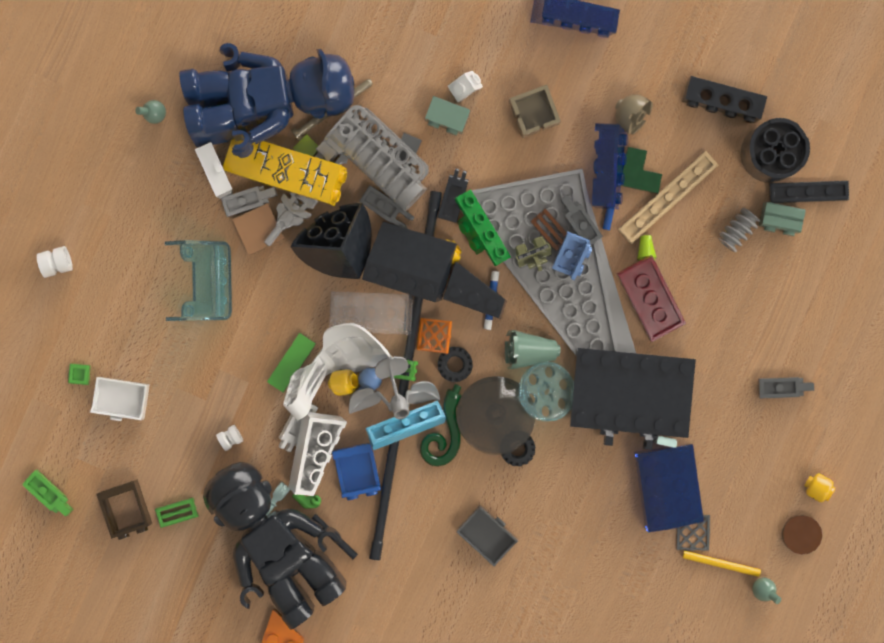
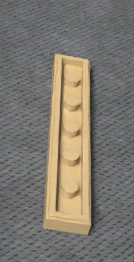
M707 151L703 152L621 226L618 231L632 244L718 167L717 162Z

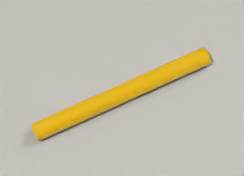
M688 551L683 552V559L759 577L761 574V569Z

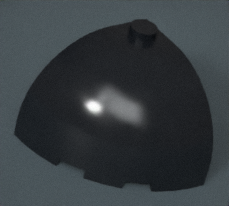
M363 203L339 206V210L331 213L326 211L314 219L315 222L307 229L304 227L290 246L300 260L321 273L338 278L360 279L370 254L372 230L368 212Z

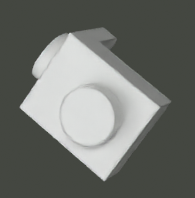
M473 71L464 73L448 85L457 102L463 101L473 92L483 87L479 76Z

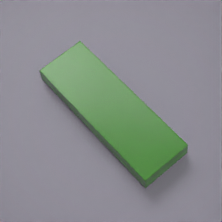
M299 333L267 382L284 393L289 385L291 376L301 368L316 343Z

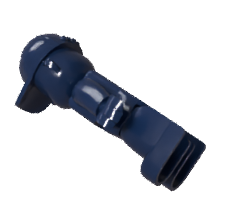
M225 43L220 47L219 51L225 57L232 58L229 61L223 62L227 72L213 70L198 73L196 69H187L179 73L182 93L189 105L184 106L183 109L188 134L198 148L210 142L212 145L228 142L233 138L235 141L243 140L241 144L234 145L232 153L240 158L248 157L253 152L254 142L255 144L263 142L281 132L288 125L289 119L294 114L292 103H295V106L300 111L311 114L316 119L323 118L325 113L330 117L346 112L353 104L355 94L354 79L348 63L339 55L324 54L322 49H316L319 57L312 56L297 63L292 68L290 79H288L284 67L277 59L247 52H241L240 54L234 44ZM240 66H242V67L250 68L251 70H244V69H238V68H239ZM227 101V104L217 106L219 102Z

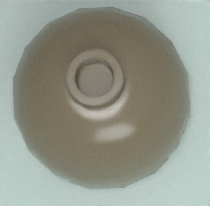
M638 94L620 99L615 107L617 109L615 116L618 126L628 134L631 133L633 135L638 132L646 122V120H643L646 113L648 115L651 114L653 102Z

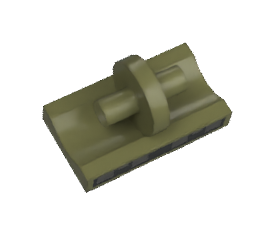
M542 236L532 241L535 247L532 250L528 251L525 244L515 247L519 268L528 265L529 269L537 267L539 272L542 271L541 265L547 263L546 257L552 255L550 244L546 243Z

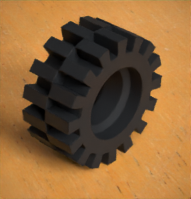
M450 347L448 354H440L437 363L438 371L447 381L460 382L470 375L473 361L465 349ZM451 357H459L462 360L463 367L460 371L452 372L449 370L447 362Z
M520 430L510 431L501 440L500 453L508 464L520 467L528 464L533 459L536 447L532 437L526 432ZM514 441H521L525 445V451L520 456H515L510 452V445Z

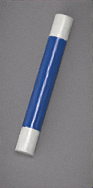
M492 271L490 288L497 293L499 272ZM485 314L483 329L491 330L493 316Z

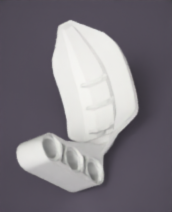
M345 323L328 328L323 335V348L313 362L304 368L298 369L291 376L283 406L296 420H300L308 414L312 400L326 375L340 369H350L353 372H359L366 368L375 367L379 361L391 357V355L370 332L357 324Z

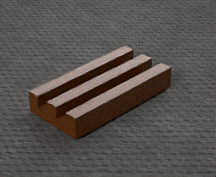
M545 208L530 222L553 249L557 251L561 247L563 240L542 216L545 214L564 237L566 236V231ZM537 220H540L542 224L549 230V232L556 238V240L559 242L558 245H556L552 241V239L545 233V231L539 226V224L536 222Z

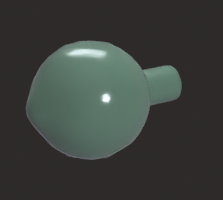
M150 100L143 107H136L135 109L137 115H143L144 119L151 124L162 122L166 116L165 106L157 100Z
M764 577L754 582L752 591L758 600L765 602L772 600L776 604L781 602L782 598L776 594L777 588L771 579Z

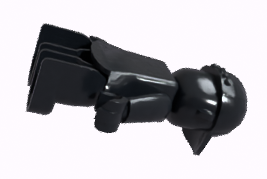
M237 462L220 470L208 481L204 488L203 499L211 515L215 514L214 522L221 527L226 526L233 531L247 529L233 549L234 565L240 586L243 587L240 602L245 608L250 609L251 601L246 595L248 592H255L259 598L264 596L262 588L253 583L252 560L259 570L263 582L268 586V594L277 610L281 613L282 620L292 630L306 621L313 614L315 607L308 595L294 580L293 577L298 573L302 575L314 591V596L322 607L334 601L345 591V578L329 557L323 553L327 550L323 538L331 536L334 538L335 543H341V535L332 527L322 529L323 526L298 510H275L266 515L271 507L270 493L272 486L267 480L261 481L263 479L262 475L249 463ZM295 529L303 531L314 538L317 537L318 545L322 552L315 550V547L302 538Z

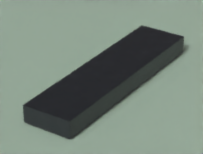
M849 180L769 184L770 203L849 200Z

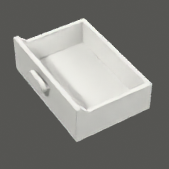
M210 142L195 149L215 196L221 199L232 195L233 189L212 143Z
M97 377L90 413L109 415L110 420L122 421V418L144 420L150 385Z

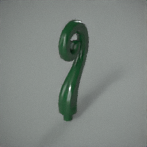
M456 383L452 390H447L443 402V412L446 416L451 437L447 452L442 456H434L429 451V444L432 441L438 442V449L440 451L446 448V439L439 433L428 434L420 444L421 457L431 466L439 467L450 463L460 449L461 433L456 410L462 397L459 394L462 386Z

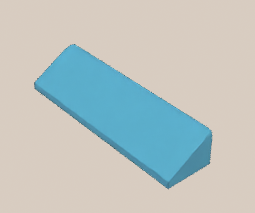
M438 400L409 411V415L403 419L393 417L367 427L366 432L373 450L445 423L446 416Z

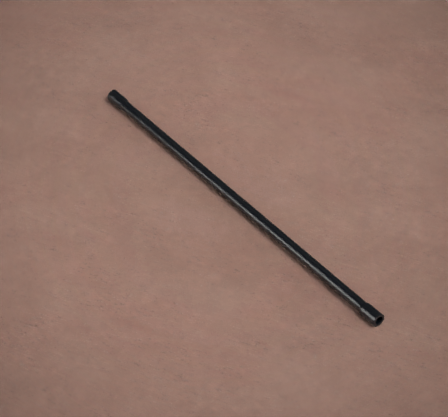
M430 191L424 233L433 237L442 193L437 191ZM416 296L413 298L404 358L411 361L414 358L423 299ZM404 372L401 375L409 376L410 372ZM400 379L398 394L405 398L410 380ZM399 441L389 444L374 537L369 559L381 560Z

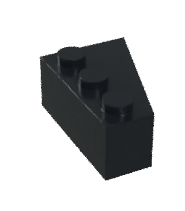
M455 262L443 299L501 319L507 300L459 263Z

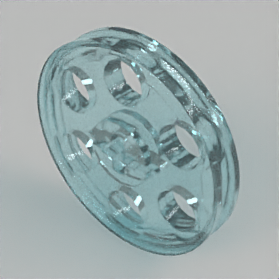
M542 362L531 366L525 371L519 383V398L524 410L531 417L539 421L548 422L561 419L571 410L573 379L565 368L553 362ZM546 367L552 369L553 374L550 378L545 375ZM531 374L535 375L537 379L535 385L529 382ZM561 379H564L567 383L565 390L559 386ZM546 389H549V390H550V392L548 393V395H545V393H544V391H546ZM529 394H532L535 397V402L533 405L529 404L527 401V397ZM560 398L565 401L564 409L558 407V400ZM543 406L549 408V415L547 417L542 414Z

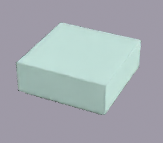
M658 435V439L654 440L656 444L674 448L677 446V441L674 438Z

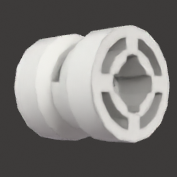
M235 425L230 426L225 432L216 434L220 445L225 451L231 449L232 445L243 442V438Z

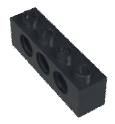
M690 76L682 102L687 103L686 106L698 108L700 106L706 108L705 111L710 113H717L719 111L725 113L724 116L736 118L738 116L744 118L743 121L755 123V121L758 122L762 119L768 96ZM702 91L708 92L709 100L701 98L700 94ZM721 96H725L728 99L727 106L720 103L719 99ZM740 101L747 104L746 111L739 108Z

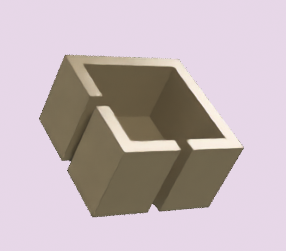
M547 85L509 99L514 117H519L516 122L522 138L538 133L540 128L544 131L559 125L561 122Z

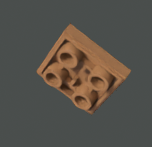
M269 203L232 219L248 255L269 247L264 241L276 227L277 223ZM282 232L272 245L285 239Z

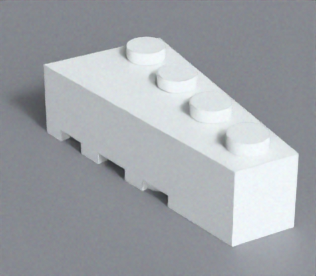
M308 412L301 419L288 486L294 494L314 496L324 474L323 470L331 459L333 448L340 439L339 435L342 429L346 426L347 421L341 416Z

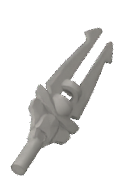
M341 155L335 163L339 165L347 164L348 158L345 155ZM291 192V198L288 199L283 194L281 197L282 203H279L276 208L278 212L276 227L265 239L264 243L270 247L286 228L300 226L304 223L303 219H308L312 216L311 213L305 210L307 208L313 209L318 201Z

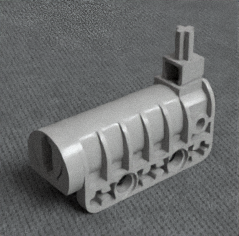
M359 105L352 106L328 132L324 141L316 148L319 153L315 157L330 162L338 154L345 155L403 211L408 210L427 190L421 182L429 173L428 165L368 108ZM360 115H361L364 119L368 118V120H366V121L363 120V119L360 120V119H359V118H360ZM376 124L377 131L373 134L372 127ZM384 138H389V139H390L389 142H390L393 146L397 145L398 147L394 148V147H392V146H390V147L387 146V145H388V141L385 140ZM403 151L406 152V159L404 161L400 158V154ZM413 165H415V166H416V165L420 166V167H419V171H420L419 174H418V173H415V172L417 171V169H416Z

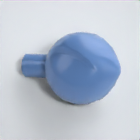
M375 368L362 370L358 377L360 385L358 390L371 388L375 391L380 387L382 379L376 376Z

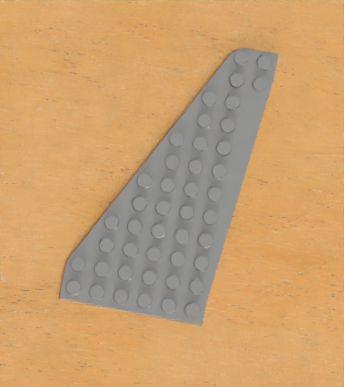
M583 169L472 190L511 258L503 263L575 355L577 354V348L636 353L601 238L590 245L592 247L591 254L588 259H584L582 263L584 265L583 271L580 276L577 275L575 281L571 279L570 275L552 269L559 249L555 251L552 246V255L546 257L548 262L541 265L542 271L539 272L537 267L529 269L528 265L519 268L517 264L515 247L525 244L528 251L535 248L532 241L542 236L530 221L545 208L566 233L568 231L576 234L562 211L565 209V206L560 199L566 195L570 197L573 203L578 201L579 204H582L598 228L587 193ZM544 214L542 217L559 237L564 240L565 237ZM537 220L536 222L539 224V226L552 239V241L556 245H558L559 242L556 240V238L549 232V230L542 224L540 220Z

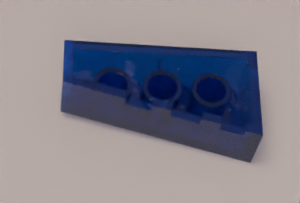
M534 0L530 23L560 27L567 30H578L580 33L585 34L595 33L599 37L609 38L610 35L617 32L620 10L579 0Z
M595 123V131H599V139L595 140L594 144L598 158L595 159L593 167L597 178L593 179L592 206L600 209L619 210V205H622L623 193H620L621 185H624L625 174L622 173L623 165H626L627 161L624 148L628 145V134L619 124Z

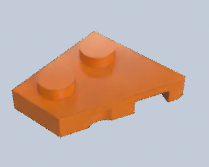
M273 609L262 643H303L304 638L294 629L290 630L278 614L279 612Z

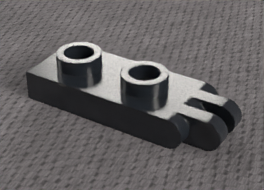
M458 168L455 169L454 175H449L437 217L453 223H457L460 207L455 198L465 193L469 181L465 179L467 173L465 170H463L462 176L458 177Z

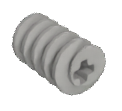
M746 208L740 210L741 214H736V220L730 221L731 226L725 227L726 232L719 233L721 237L718 238L719 241L733 252H737L735 245L742 246L740 239L748 240L745 233L752 235L753 232L750 228L757 229L758 226L755 222H760Z

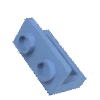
M567 231L552 269L570 275L571 279L575 281L577 275L580 276L583 271L584 265L582 263L584 259H588L591 254L590 240Z

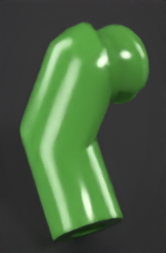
M294 494L292 496L304 509L317 508L321 504V498L318 495L305 496Z

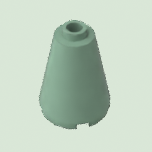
M509 330L506 336H510L509 341H505L504 353L505 362L510 364L507 367L508 369H518L554 361L557 359V356H560V345H557L555 340L516 330Z

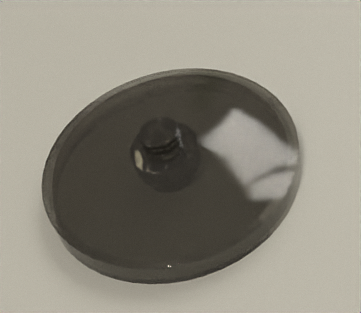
M500 376L480 379L470 385L459 400L457 407L459 431L471 447L482 453L503 455L513 452L528 440L534 429L536 412L533 400L527 390L512 379Z

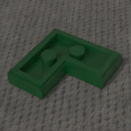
M627 147L620 186L658 194L662 174L643 170L647 151Z

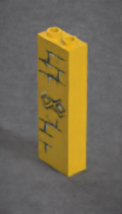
M234 138L231 140L223 164L225 172L335 206L336 202L339 201L342 183L347 178V168L264 141L258 144L254 142L252 154L248 157L240 158L233 155L232 148L235 144H241L243 140L235 141Z

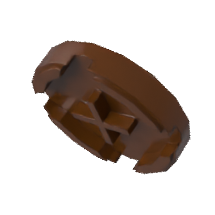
M796 515L786 522L782 530V539L786 547L792 552L801 555L810 554L821 544L822 529L812 517Z

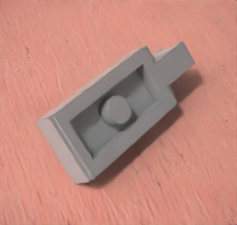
M256 186L223 197L221 200L226 216L230 217L269 203V198L278 195L274 187L265 190L264 186Z

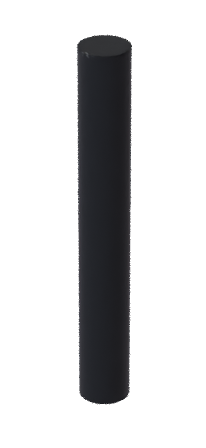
M317 514L311 518L323 526L322 529L329 527ZM343 539L341 543H336L352 560L358 555Z

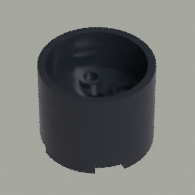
M774 118L762 123L748 133L741 146V161L745 170L753 178L766 183L778 182L796 174L805 166L810 154L809 138H807L798 123L786 118ZM778 146L781 152L776 154V150H773V148Z

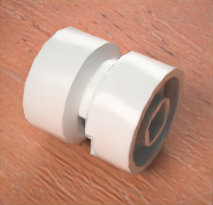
M65 246L53 249L52 253L45 251L37 254L38 267L44 278L56 275L57 271L65 273L73 269L70 254Z

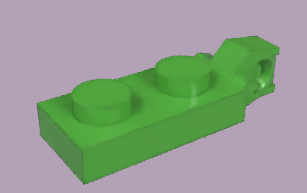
M35 470L22 484L50 511L55 513L60 511L66 517L74 510L66 503L68 501V498L65 497L66 495L38 470Z

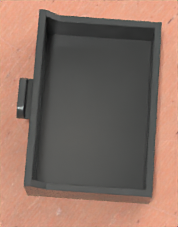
M481 505L456 530L466 542L494 567L518 542V539L504 527L506 524L498 516L495 519Z

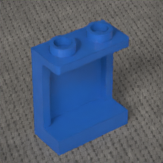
M371 443L332 451L342 498L353 500L359 498L358 495L366 493V496L378 494L377 491L381 490V484Z

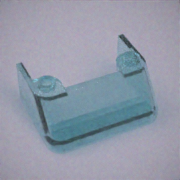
M165 241V246H180L181 258L186 262H192L193 301H187L182 305L181 317H166V321L229 319L232 314L231 249L229 244L224 241Z

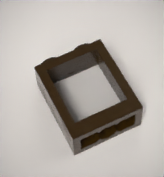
M138 479L96 494L111 539L118 537V540L130 536L129 533L136 531L137 534L147 531L148 526L153 524ZM133 490L144 522L119 530L108 498Z

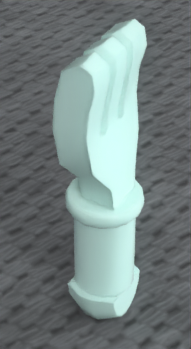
M283 482L273 492L271 507L266 515H269L273 508L277 506L276 503L281 501L290 491L289 487L284 485Z

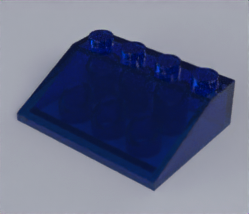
M693 444L676 446V448L666 447L634 452L644 523L647 532L669 530L704 522Z

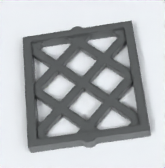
M677 514V550L709 551L710 515ZM691 517L692 519L686 523L682 518ZM704 517L705 520L700 524L696 518ZM680 521L685 525V526H683L681 529H680ZM693 521L698 525L694 530L688 526ZM706 522H707V530L703 527V525H704ZM686 527L691 531L687 537L682 533ZM699 528L705 532L701 537L695 533ZM693 534L698 538L694 544L688 540ZM680 535L684 538V540L681 543ZM706 535L707 544L702 540ZM687 541L691 547L683 548L682 545ZM701 542L705 547L696 548L695 546Z

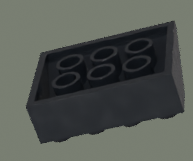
M382 222L368 256L362 280L435 303L442 301L457 244L391 223Z

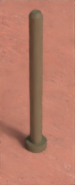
M370 79L354 88V98L372 86L373 83ZM327 113L321 119L312 118L300 128H293L291 131L297 140L300 141L302 135L328 117Z

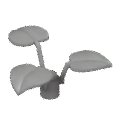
M394 356L382 359L375 366V374L378 378L390 377L395 396L391 398L390 403L379 391L374 392L371 388H365L351 395L348 411L351 414L372 407L382 400L388 406L389 411H393L396 419H403L410 413L409 403L419 404L431 400H440V396L436 386L428 381L413 384L410 390L406 391L405 398L399 395L394 376L403 374L408 369V362L403 357Z

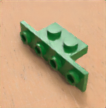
M472 190L456 197L455 201L464 214L457 221L459 229L466 236L470 248L475 251L476 255L485 250L494 266L511 258Z

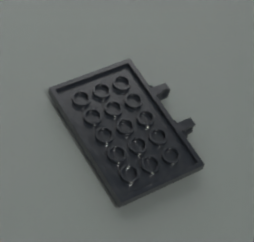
M577 348L570 427L600 429V434L604 435L603 444L607 446H613L614 434H618V431L639 433V436L644 437L643 449L652 450L653 440H657L658 435L688 438L696 359Z

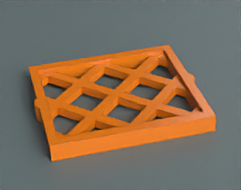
M420 318L417 350L448 354L452 321ZM425 324L427 329L423 332V325ZM435 325H436V326L438 327V329H439L436 333H434L433 330L431 329V328H433ZM446 326H448L447 334L443 331ZM428 331L432 334L429 339L425 336ZM441 332L444 337L439 341L437 335ZM423 337L426 342L421 346V341ZM433 339L437 342L434 347L430 343ZM446 339V345L444 348L441 343ZM428 344L430 349H425L424 347ZM438 346H440V348H441L442 350H435V349H436Z

